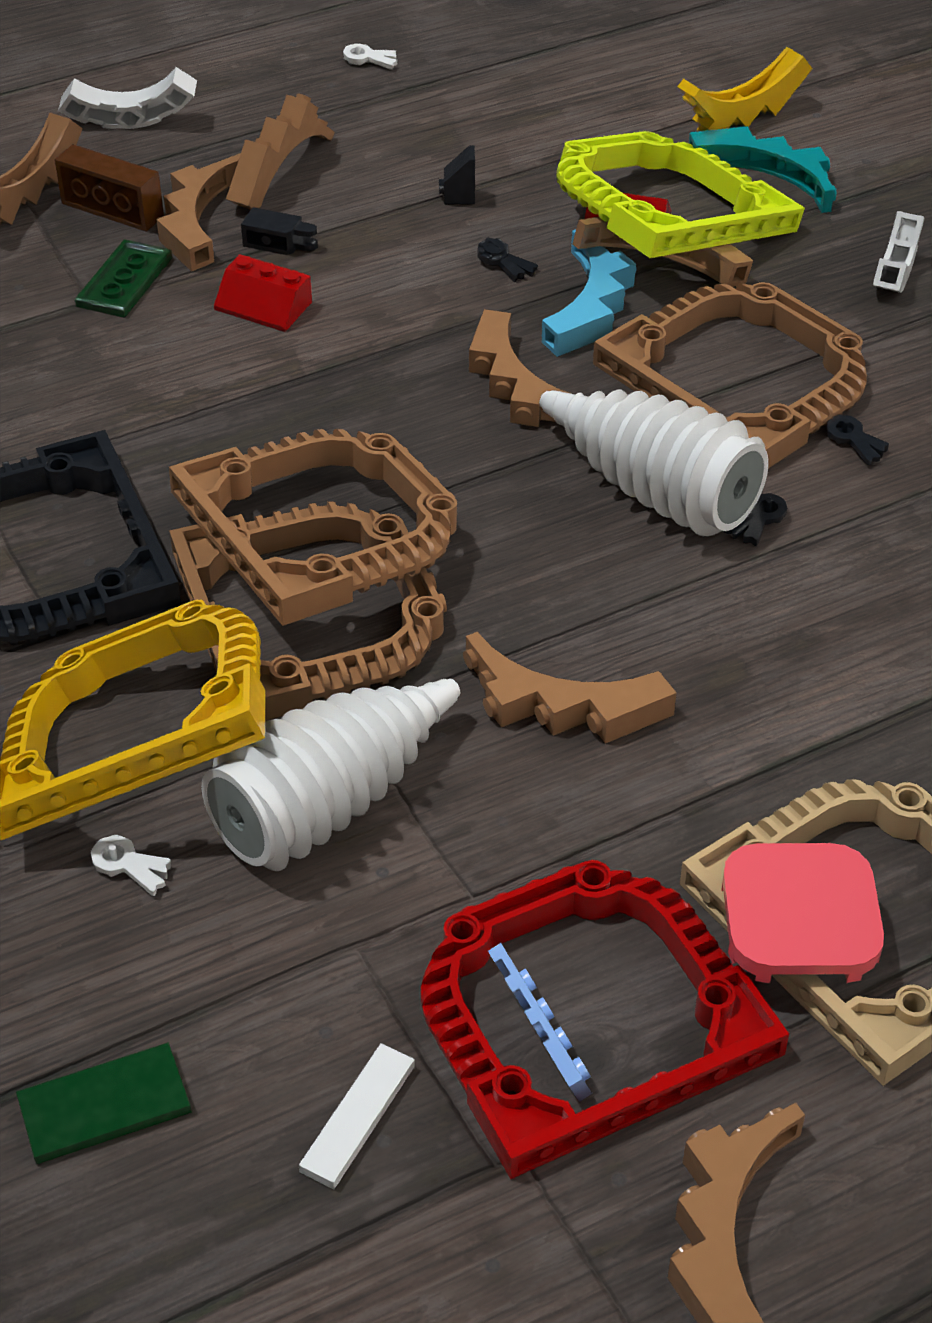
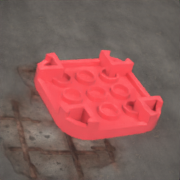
M757 843L740 847L733 851L725 861L721 891H724L727 917L728 953L732 964L737 962L744 970L756 975L755 981L770 983L771 975L845 974L846 982L850 983L861 981L862 975L879 963L883 948L884 931L875 880L868 860L858 851L846 845L833 843Z

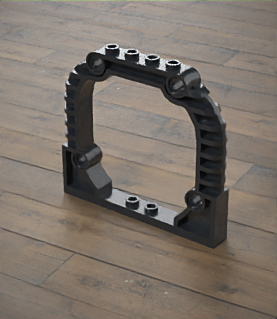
M106 430L36 448L37 457L27 460V457L24 456L19 458L20 462L9 464L8 461L2 462V467H0V502L44 490H49L57 495L71 493L76 488L100 494L115 491L118 498L117 505L122 518L127 517L126 525L130 537H136L140 547L135 548L129 558L119 568L109 567L100 570L96 574L95 582L25 603L0 605V641H8L11 645H18V641L30 639L32 643L38 641L37 637L49 634L50 637L57 636V631L68 629L69 632L76 630L75 626L84 623L87 626L94 625V621L105 618L107 625L110 626L181 605L178 580Z

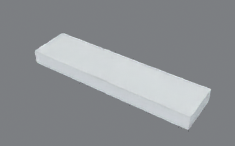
M381 1043L300 1162L299 1172L334 1190L414 1069L415 1059Z

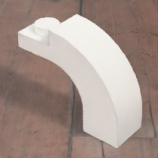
M897 211L885 256L883 259L880 258L873 282L874 287L900 293L903 291L918 249V241L925 219L923 216Z

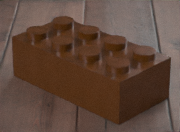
M74 144L54 159L62 204L145 232L157 223V219L164 217L158 171Z

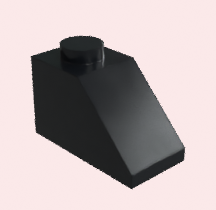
M469 145L444 167V178L439 179V194H444V205L475 204V145Z

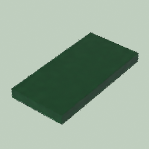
M124 239L75 298L76 307L125 318L173 258L172 250Z
M169 1042L16 1092L36 1165L192 1113Z

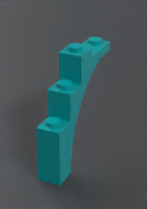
M748 126L690 132L689 144H692L693 148H703L708 151V154L718 156L720 161L729 163L731 167L760 171L786 180L809 194L815 200L821 213L832 211V204L836 200L837 193L835 186L828 179L827 172L830 170L829 157L824 154L821 147L793 150L792 146L788 145L784 136L756 139Z

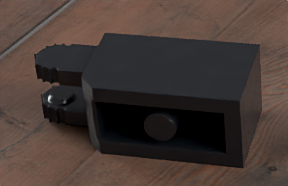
M252 207L241 223L243 247L283 255L292 254L296 249L314 251L318 248V240L310 238L317 234V226L302 222V216Z

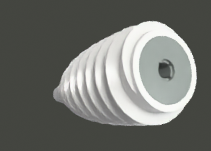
M617 389L607 396L602 391H596L590 396H584L582 393L575 395L552 390L544 392L540 398L539 404L543 411L554 418L557 424L565 427L566 434L575 440L578 451L588 458L590 465L596 471L603 473L608 482L620 486L621 490L628 496L637 497L642 505L655 508L661 516L672 518L682 527H690L700 536H712L721 531H729L737 527L753 510L762 493L768 473V455L765 444L759 437L748 438L747 428L739 420L728 422L721 413L708 414L706 409L701 406L689 408L687 403L682 400L669 402L664 395L658 394L649 398L643 391H635L627 395L624 390Z
M441 679L435 682H428L420 687L404 686L400 690L390 686H383L377 690L358 688L352 691L351 694L336 693L331 695L326 701H312L303 710L294 709L288 711L281 719L268 720L265 722L264 739L215 757L213 759V768L208 770L202 778L204 804L216 831L226 845L240 859L253 866L263 865L267 869L281 871L286 868L289 856L297 859L305 858L310 853L312 844L324 845L329 841L332 830L342 831L350 824L351 816L359 817L364 815L368 811L370 800L378 801L384 798L387 793L388 783L396 784L400 782L404 773V764H412L417 759V741L421 743L426 742L429 737L428 729L434 723H438L440 717L458 700L460 696L458 684L453 679Z

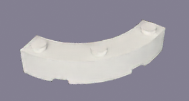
M176 67L166 78L148 88L131 92H112L91 87L74 78L62 95L58 111L79 122L100 124L102 128L107 129L146 127L161 122L162 118L172 113L175 114L186 106L194 97L197 80Z

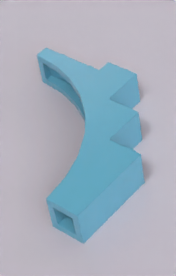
M576 229L572 230V243L574 240ZM571 245V253L582 264L588 276V281L584 290L571 304L558 313L542 320V343L557 357L591 344L612 332L613 314L623 310L625 289L634 286L636 264L622 251L611 254L603 246L578 249Z

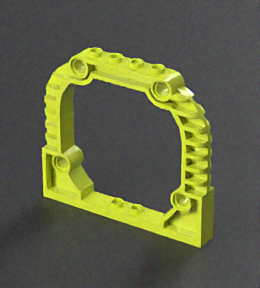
M648 131L567 141L564 144L562 156L557 167V182L570 198L577 200L583 207H588V210L593 214H598L600 219L608 222L607 229L649 258L797 232L805 210L803 206L764 181H752L748 175H741L740 170L734 167L731 168L730 164L726 161H720V158L715 154H708V151L703 148H693L692 144L686 142L674 143L672 138L661 137L656 133ZM630 166H639L646 169H670L697 180L734 205L733 211L736 214L687 221L681 216L655 210V207L648 202L631 199L593 172Z

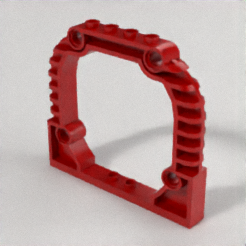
M588 860L574 866L564 867L555 874L542 879H534L525 886L508 893L502 892L493 899L475 906H467L460 912L450 916L444 923V940L433 952L431 961L422 979L421 1005L427 1026L465 1090L468 1106L510 1179L784 1056L789 1038V1032L740 965L733 966L731 964L730 958L719 947L717 940L709 933L705 923L697 916L691 904L685 902L674 889L662 886L661 882L654 878L644 877L640 879L632 877L630 871H611L605 863L598 860ZM620 912L646 923L663 940L698 991L695 1017L702 1027L709 1029V1033L706 1038L703 1057L668 1073L666 1071L659 1072L652 1076L648 1082L634 1088H623L614 1097L575 1113L568 1101L553 1098L531 1089L532 1080L525 1069L514 1065H502L466 1006L459 988L462 977L484 967L491 957L488 951L500 943H505L572 914L583 919L597 920ZM515 1091L518 1094L510 1095L505 1092Z

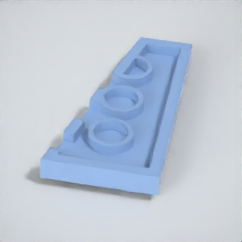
M501 943L488 951L501 971L505 981L525 1011L540 1039H542L544 1046L579 1102L592 1094L585 1082L591 1077L579 1057L574 1060L570 1058L567 1050L573 1046L561 1026L556 1030L552 1028L549 1020L555 1016L543 997L537 1001L531 992L537 989V986L526 968L519 972Z

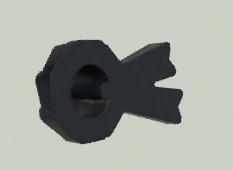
M487 237L478 244L477 257L479 260L487 265H499L513 282H516L517 279H524L525 274L532 276L533 272L538 269L537 264L509 254V245L500 238Z
M836 415L827 422L828 438L835 440L837 444L847 443L851 445L868 466L872 462H879L880 458L883 457V453L888 451L889 443L864 433L862 423L852 416Z
M772 493L761 494L746 519L734 529L724 531V533L731 534L733 539L738 538L744 533L743 543H752L754 546H757L765 525L780 523L786 516L788 509L786 501Z

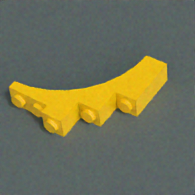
M786 47L760 74L732 89L718 92L704 91L684 78L677 87L684 94L682 99L694 107L692 110L696 114L692 119L699 126L697 131L729 128L732 124L737 126L739 123L749 127L760 112L765 114L768 111L776 116L813 68L804 56Z

